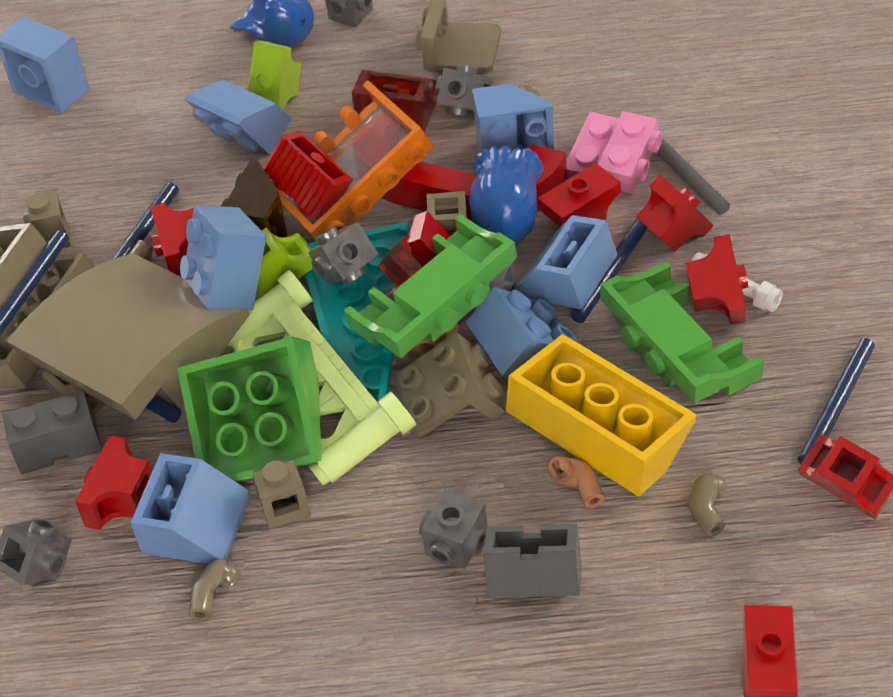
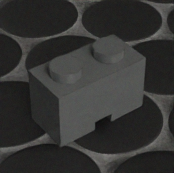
M84 390L2 413L7 443L21 475L54 465L53 460L68 455L69 459L73 460L102 451L96 422Z
M578 524L541 525L540 533H524L523 526L487 527L483 558L489 598L518 599L521 597L550 596L562 598L566 596H580L582 563Z

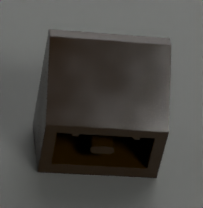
M250 159L243 173L237 176L235 187L228 199H224L221 206L239 207L261 231L267 228L277 237H288L279 192L258 160Z

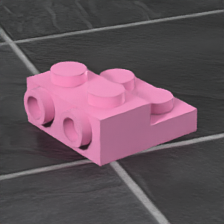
M590 111L566 160L567 177L571 178L597 163L621 182L622 192L634 194L639 181L644 182L647 177L650 165L649 158L652 152L657 153L661 146L663 133L658 129V119L626 111L622 112L620 118Z

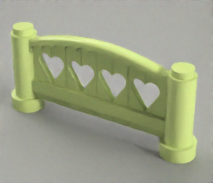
M288 270L277 278L278 285L254 302L253 310H248L250 315L224 349L223 354L226 355L255 347L260 341L279 337L284 339L293 336L310 341L319 386H323L319 394L320 416L344 411L334 434L327 439L321 438V461L309 465V468L318 480L325 486L330 481L334 483L399 431L404 435L417 424L391 391L379 401L372 397L302 312V309L313 300L295 275Z

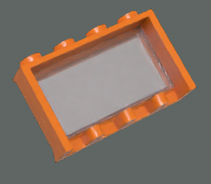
M366 81L363 87L371 96L373 102L364 111L358 114L350 105H346L339 113L347 125L341 133L333 140L324 131H318L313 136L315 145L353 179V182L349 185L350 187L342 198L322 217L313 219L299 211L297 203H294V199L289 198V194L278 190L281 205L314 238L333 226L339 231L355 223L359 218L367 214L383 195L394 188L399 180L417 163L421 162L427 153L434 148L421 127L369 81Z

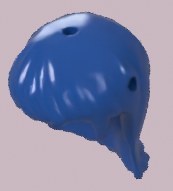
M253 0L244 15L234 21L230 28L235 32L248 31L261 41L295 48L311 32L314 26V11L308 0Z
M507 145L502 146L500 149L492 146L490 150L484 148L482 153L476 155V160L473 162L476 177L472 182L469 197L472 222L489 232L502 233L517 244L524 240L535 224L537 214L536 184L541 173L544 171L542 161L538 158L537 153L532 152L528 147L522 150L519 147L512 150Z

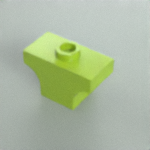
M261 40L253 42L248 91L278 104L283 111L289 99L298 96L302 62L292 60L291 47Z
M267 228L262 230L266 235L255 301L278 285L277 278L288 270L297 279H300L313 268L311 264L312 259L307 253L311 249L298 232L292 236L281 238L273 235Z

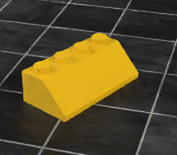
M561 334L508 376L506 412L580 460L588 463L591 467L638 497L666 473L697 417L695 413L564 334Z

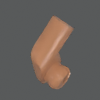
M556 456L550 460L548 472L554 481L578 490L585 507L594 508L603 503L605 500L604 494L593 469L588 463L564 456Z

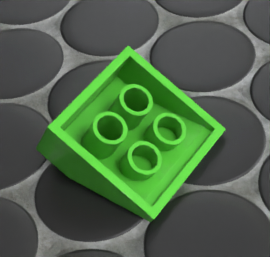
M291 336L177 368L195 458L202 459L236 483L253 479L252 473L263 470L264 466L271 461H282L285 463L294 460L296 467L322 461L319 381L310 341Z

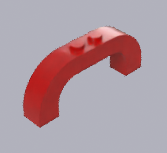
M364 106L361 112L364 111L368 106ZM386 115L378 120L353 144L356 168L360 179L401 140L399 127ZM531 144L529 149L537 153L544 168L536 184L538 212L540 211L538 209V197L567 180L566 152ZM419 162L399 180L394 188L390 189L381 198L409 208L427 211V194L465 191L467 219L472 222L469 197L472 182L476 175Z

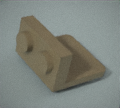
M431 0L429 8H424L423 29H418L416 35L417 50H422L424 70L443 72V68L455 70L456 64L476 67V73L491 72L501 36V27L497 24L449 22L446 0Z
M454 332L397 373L394 382L401 403L417 424L411 429L414 435L420 438L424 437L469 404L493 421L506 412L500 397L503 394V389L498 380L491 374L489 365L492 363L491 359L480 344L473 345L459 333Z

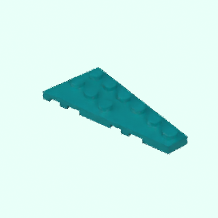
M408 221L364 231L379 255L362 266L365 273L353 282L345 285L343 281L328 285L326 280H322L313 268L305 274L321 335L376 401H379L389 393L394 353L381 343L375 347L350 328L344 310L351 306L360 313L371 303L368 291L373 287L395 302L393 292L403 284L404 275L395 266L401 240L409 235ZM317 242L308 244L310 249L319 245Z

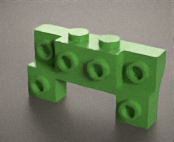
M459 214L455 218L457 231L447 240L438 233L432 238L437 256L393 292L395 302L373 287L368 291L371 303L360 313L351 306L344 310L349 327L375 347L381 343L399 358H402L425 337L431 342L436 341L445 332L452 330L457 322L470 310L485 301L491 291L489 282L517 259L515 242L502 233L489 232Z
M667 261L643 273L633 276L617 275L600 284V299L623 324L621 335L626 345L630 349L635 348L644 358L652 374L659 375L669 387L677 384L694 403L721 389L729 396L762 379L764 361L759 356L749 361L742 353L743 340L739 336L711 350L712 338L681 307L689 302L690 285L686 281L676 285L671 280V265Z

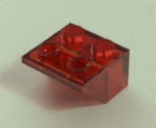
M369 70L361 71L351 92L353 108L358 114L364 106H369L373 102V99L363 87V84L369 81L425 132L438 99L435 95L436 80Z

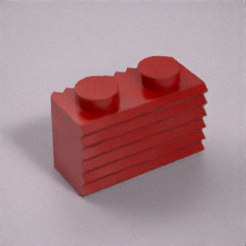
M300 130L282 135L263 168L276 189L289 194V198L294 199V203H297L299 211L313 219L322 217L342 198L350 187L349 185L353 182V179Z

